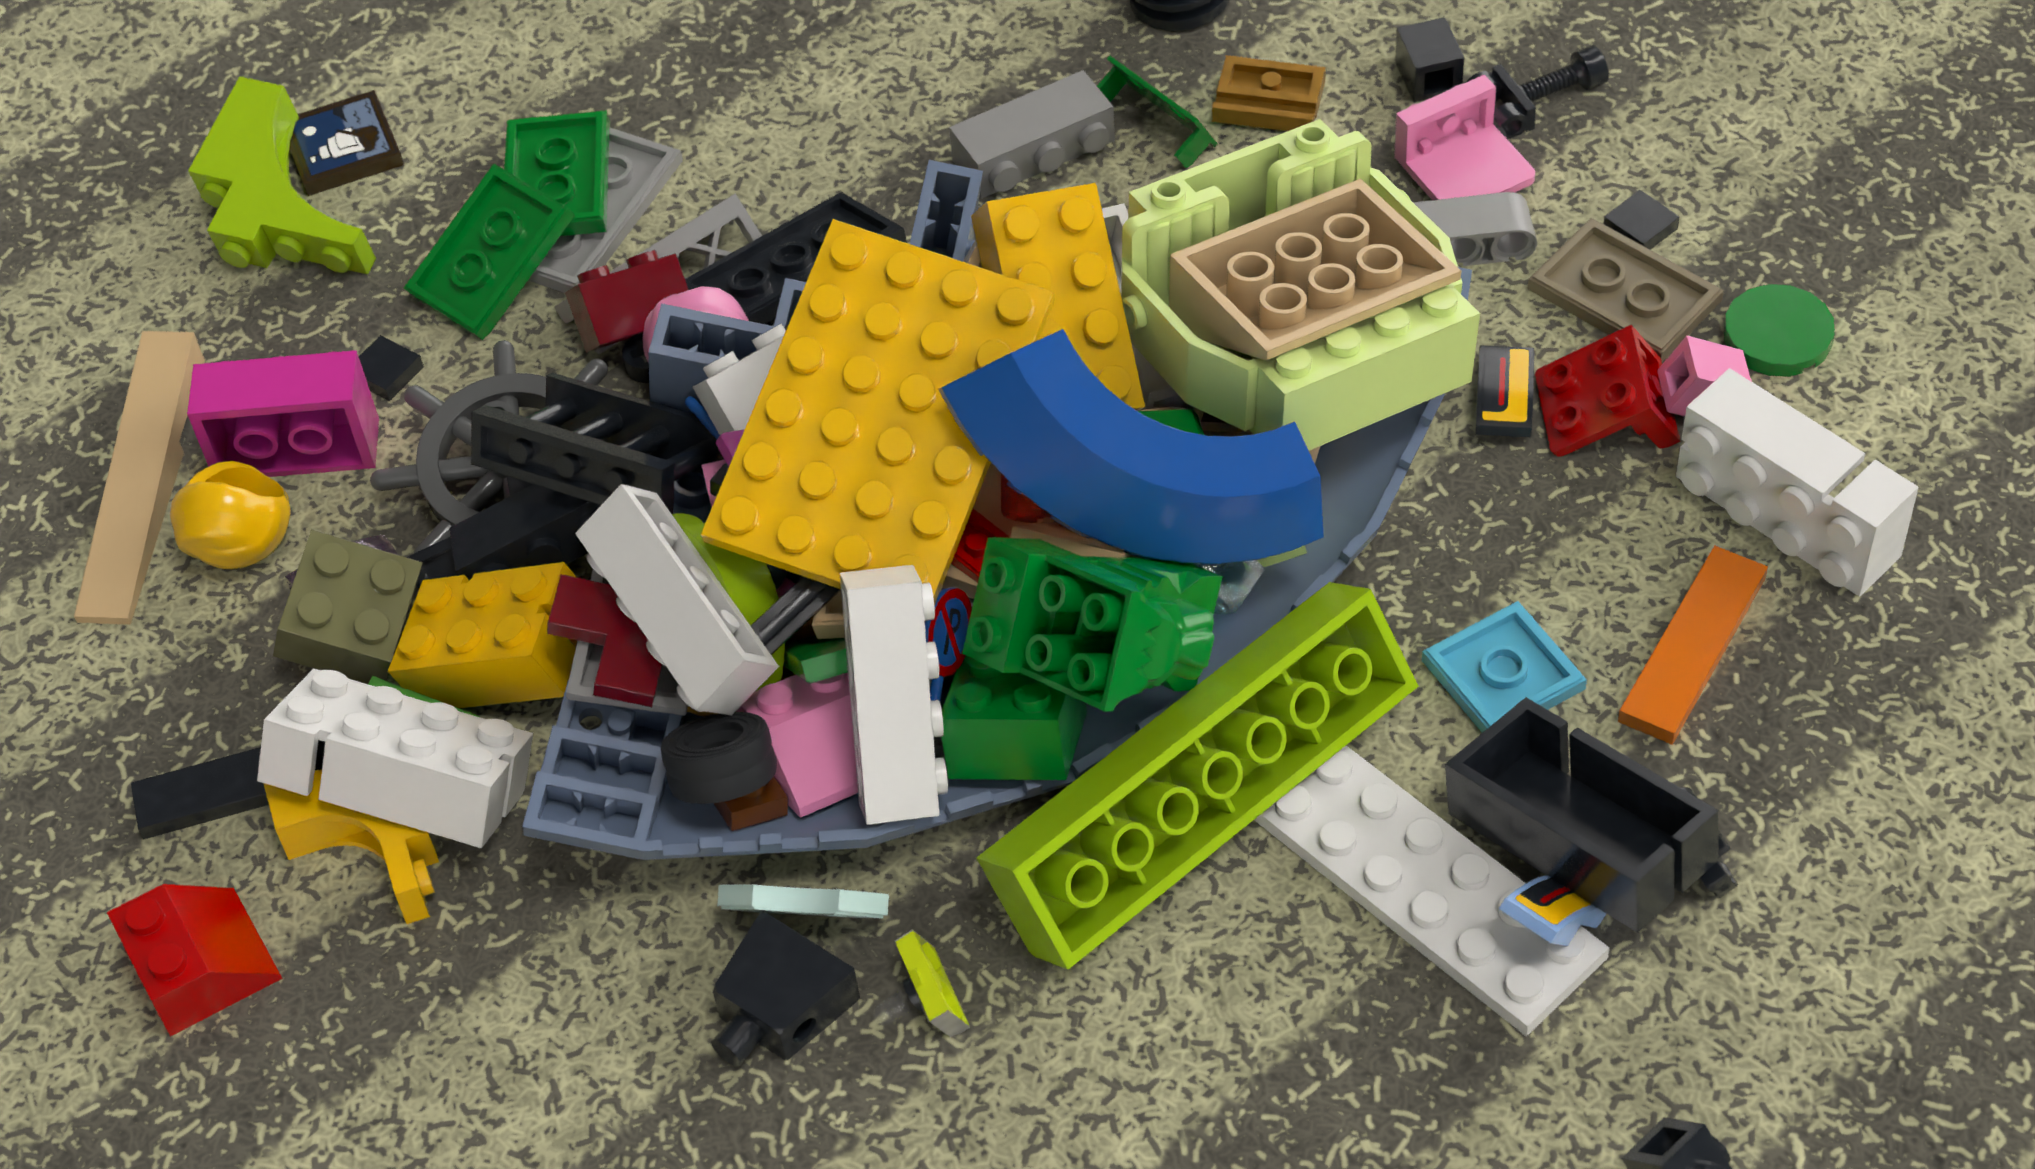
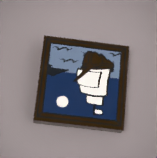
M375 90L298 114L299 118L295 123L290 140V151L307 196L404 166L400 150Z

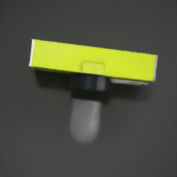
M913 929L896 939L895 943L910 975L903 980V987L913 1005L920 1012L924 1011L928 1022L932 1023L949 1037L969 1029L968 1021L935 947ZM898 990L875 1005L872 1012L873 1019L878 1024L887 1025L912 1012V1007L904 993Z

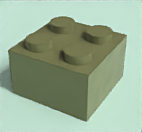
M311 529L278 626L273 657L318 670L338 671L349 679L366 684L369 683L372 676L387 681L389 675L387 671L406 622L423 562Z

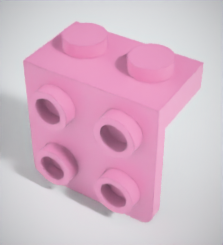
M1482 75L1464 84L1456 85L1444 93L1421 103L1413 104L1407 109L1396 113L1395 159L1431 200L1517 192L1532 185L1535 181V169L1493 124L1496 86L1486 75Z

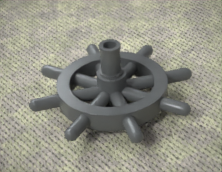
M498 341L493 347L495 376L479 380L464 387L445 402L418 385L409 386L404 392L406 403L429 418L419 440L416 464L376 470L372 473L370 482L372 487L378 491L414 486L421 487L431 511L440 523L417 546L414 553L450 537V527L479 513L500 490L503 491L504 499L510 497L506 475L471 465V456L446 460L449 450L457 438L471 446L472 411L487 405L519 415V407L537 409L545 407L546 377L528 373H516L515 351L509 341ZM593 359L574 379L598 385L608 373L607 364L601 359ZM482 477L460 501L456 500L449 493L444 483Z

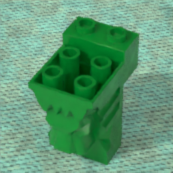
M988 537L962 654L1002 673H1022L1104 712L1113 711L1121 700L1134 694H1139L1145 688L1152 689L1162 685L1175 692L1188 691L1197 686L1198 678L1203 668L1208 667L1215 638L1212 633L1214 625L1213 615L1223 576L1191 563L1169 560L1163 562L1145 558L1079 556L1041 539Z

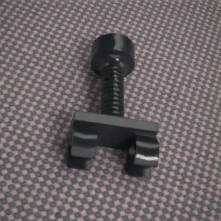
M1590 45L1573 52L1569 66L1520 86L1517 85L1501 64L1492 67V72L1480 71L1474 74L1467 82L1486 75L1496 86L1495 102L1500 98L1504 104L1494 110V120L1497 122L1495 127L1506 139L1521 135L1524 130L1528 132L1535 129L1536 107L1532 103L1533 101L1578 83L1585 90L1600 86L1608 81L1609 70L1600 49L1595 45Z

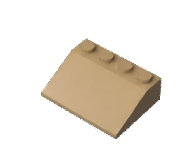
M1360 178L1170 254L1169 308L1198 338L1263 360H1269L1461 280V270Z

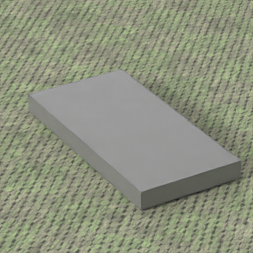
M610 128L607 232L560 236L528 281L565 293L577 284H580L577 275L605 266L682 163L681 150Z

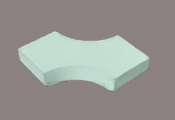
M719 885L717 906H721V909L759 913L764 911L774 914L883 918V915H888L889 894L842 889Z

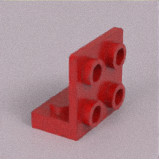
M1632 325L1624 327L1536 370L1535 377L1549 446L1555 456L1563 457L1630 425L1638 435L1645 433L1659 449L1668 448L1681 442L1675 415L1667 412L1657 372L1662 365V360Z

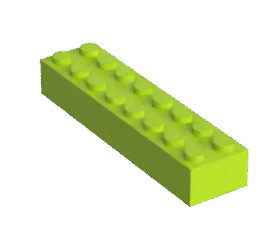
M1333 582L1327 583L976 857L1026 948L1034 957L1069 970L1419 687L1372 590Z

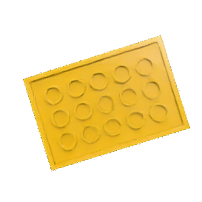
M832 219L701 533L703 541L841 589L840 573L913 565L922 584H931L935 605L991 463L985 455H979L960 429L938 389L1011 352L1038 341L1054 303V291Z

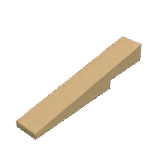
M142 331L74 618L77 623L131 625L184 455L179 441L188 416L193 364H203L205 361L194 332Z

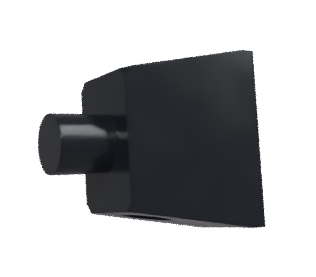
M762 911L755 919L714 985L713 995L720 1019L727 1024L711 1041V1045L722 1059L736 1067H739L758 1044L783 1060H789L858 1001L860 994L854 967Z

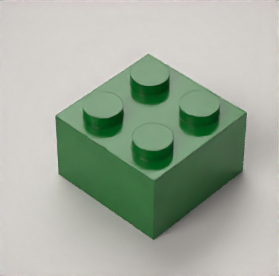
M965 656L961 666L956 671L942 709L944 733L941 737L948 779L1066 780L1087 714L1086 703L1022 673H1002Z

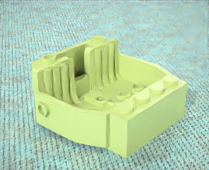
M1321 119L1130 191L1128 220L1122 227L1121 298L1131 343L1185 403L1244 431L1249 429L1253 435L1295 422L1309 451L1472 382L1480 312L1461 295L1462 279L1274 358L1263 360L1198 338L1169 308L1170 254L1361 178L1457 266L1450 238L1410 200L1406 192L1398 189L1380 170L1371 168V142L1359 131H1353L1338 137Z

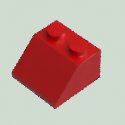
M162 884L106 912L170 1037L282 979L234 888Z

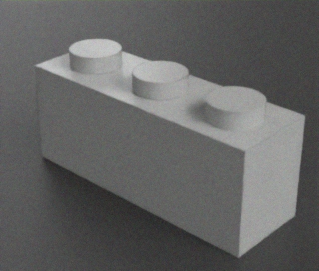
M1082 70L949 127L952 160L955 165L983 171L980 189L981 199L998 191H1008L1023 180L1042 172L1054 171L1069 160L1086 153L1098 152L1107 144L1115 141L1113 105L1085 71Z

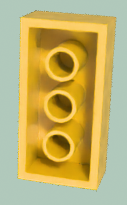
M1084 184L984 203L971 215L982 268L1054 291V303L1040 339L1064 329L1080 358L1108 390L1138 411L1144 408V398L1097 184Z

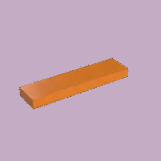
M1714 545L1619 710V723L1673 745L1765 581L1768 566Z

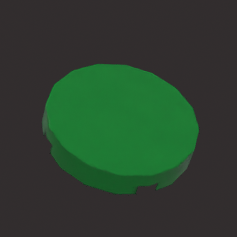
M1767 284L1748 289L1733 300L1726 312L1724 321V342L1726 346L1743 350L1748 369L1767 376L1791 377L1802 374L1804 368L1811 367L1814 364L1817 367L1828 356L1835 336L1834 318L1826 304L1811 292L1791 285Z

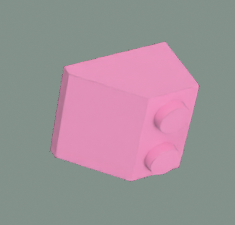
M848 673L810 684L799 676L794 675L755 691L738 708L736 712L753 713L761 716L766 721L777 762L774 777L788 796V806L800 818L858 793Z

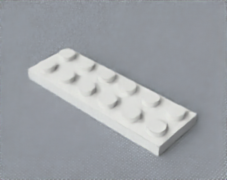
M1348 746L1343 747L1254 819V821L1525 1036L1529 1035L1608 958L1609 947L1582 926L1579 927L1568 946L1548 942L1501 911L1499 907L1504 899L1526 883Z

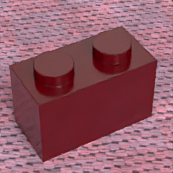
M652 250L627 259V269L610 274L608 266L605 265L577 275L580 284L566 291L565 295L586 353L642 334L646 318L658 302L670 295L689 290L676 253L658 258L656 250Z

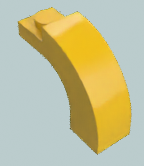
M315 770L312 792L308 796L264 783L274 827L288 860L334 846H356L367 849L377 854L386 862L394 894L406 924L430 917L424 896L435 893L427 866L439 863L428 832L318 800L322 770Z

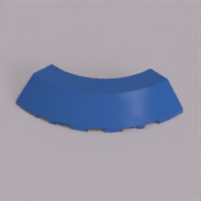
M1064 329L1011 352L938 389L960 429L979 455H985L1009 481L1007 485L1018 494L1023 493L1041 509L1051 514V519L1089 539L1092 537L1140 558L1163 562L1169 560L1181 563H1201V565L1254 561L1286 553L1324 538L1321 476L1295 422L1254 435L1234 437L1201 435L1164 425L1141 414L1108 390L1080 358Z

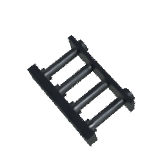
M553 372L546 375L545 407L526 417L487 405L471 412V465L602 505L623 484L657 493L670 513L673 514L674 482L691 472L704 475L702 465L724 460L716 445L717 439L694 414Z

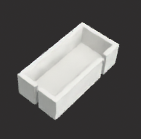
M1730 368L1686 407L1681 439L1685 443L1680 447L1676 477L1682 481L1683 485L1691 493L1697 496L1705 495L1725 508L1730 517L1737 523L1744 526L1751 525L1772 539L1781 552L1789 556H1798L1818 569L1827 582L1837 587L1844 586L1859 597L1902 556L1919 488L1917 485L1877 460H1874L1835 498L1830 496L1829 493L1864 461L1865 453Z
M313 668L264 719L257 781L308 796L313 788L318 740L325 742L318 800L482 848L501 824L502 817L508 815L525 790L533 733L514 728L509 722L504 720L483 719L460 712L450 704L440 702L429 703L405 696L399 690L392 687H375L348 679L343 673L338 671L317 670Z

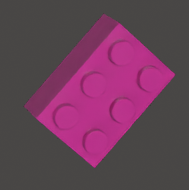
M357 350L193 364L187 415L208 467L219 462L236 461L251 465L268 477L376 468L379 416Z

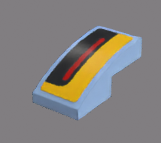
M1548 875L1538 877L1524 884L1507 896L1499 907L1501 911L1548 942L1564 946L1570 944L1581 925L1597 928L1607 914Z

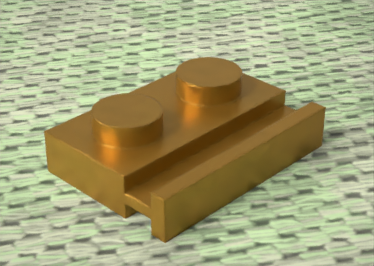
M1226 55L1216 90V100L1212 105V122L1290 131L1311 123L1317 117L1325 85L1326 67Z

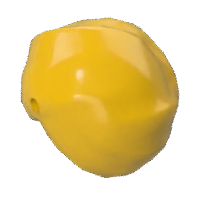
M228 461L213 464L196 473L173 498L170 519L176 544L182 552L219 569H238L253 565L267 558L279 547L289 525L291 509L289 496L278 482L251 465Z

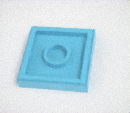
M1519 601L1422 651V662L1482 733L1525 697L1548 710L1586 689L1587 679Z

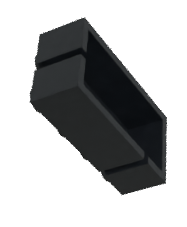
M1527 697L1445 763L1449 815L1541 873L1555 879L1576 895L1637 933L1674 901V888L1683 893L1718 862L1717 809L1578 727L1569 733L1568 744V721ZM1569 745H1570V771H1569Z

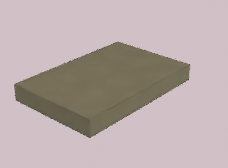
M1590 218L1528 278L1527 288L1608 335L1632 325L1659 355L1662 362L1722 302L1724 294L1723 289L1593 218Z

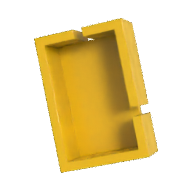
M565 562L474 573L470 580L465 575L423 580L387 672L402 688L415 691L457 708L564 697L567 682L570 678L577 640L547 634V625L560 575L576 577Z

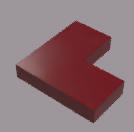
M561 574L548 620L547 634L604 646L594 683V696L652 708L663 664L657 661L647 649L646 642L648 639L635 621L628 618L620 610L616 602L618 595L611 585Z

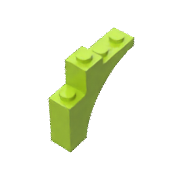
M239 76L188 170L201 198L209 205L218 208L207 232L215 244L220 257L228 264L238 268H246L248 264L268 268L276 254L292 262L306 260L323 264L336 272L344 273L349 270L368 275L376 257L363 230L326 216L306 202L292 187L289 174V148L294 126L299 116L285 87Z

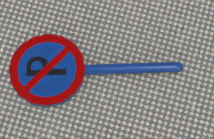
M956 587L943 589L939 593L934 605L935 618L934 620L925 621L926 642H935L939 662V678L931 679V701H940L944 677L952 675L961 666L966 656L962 652L972 606L966 592Z

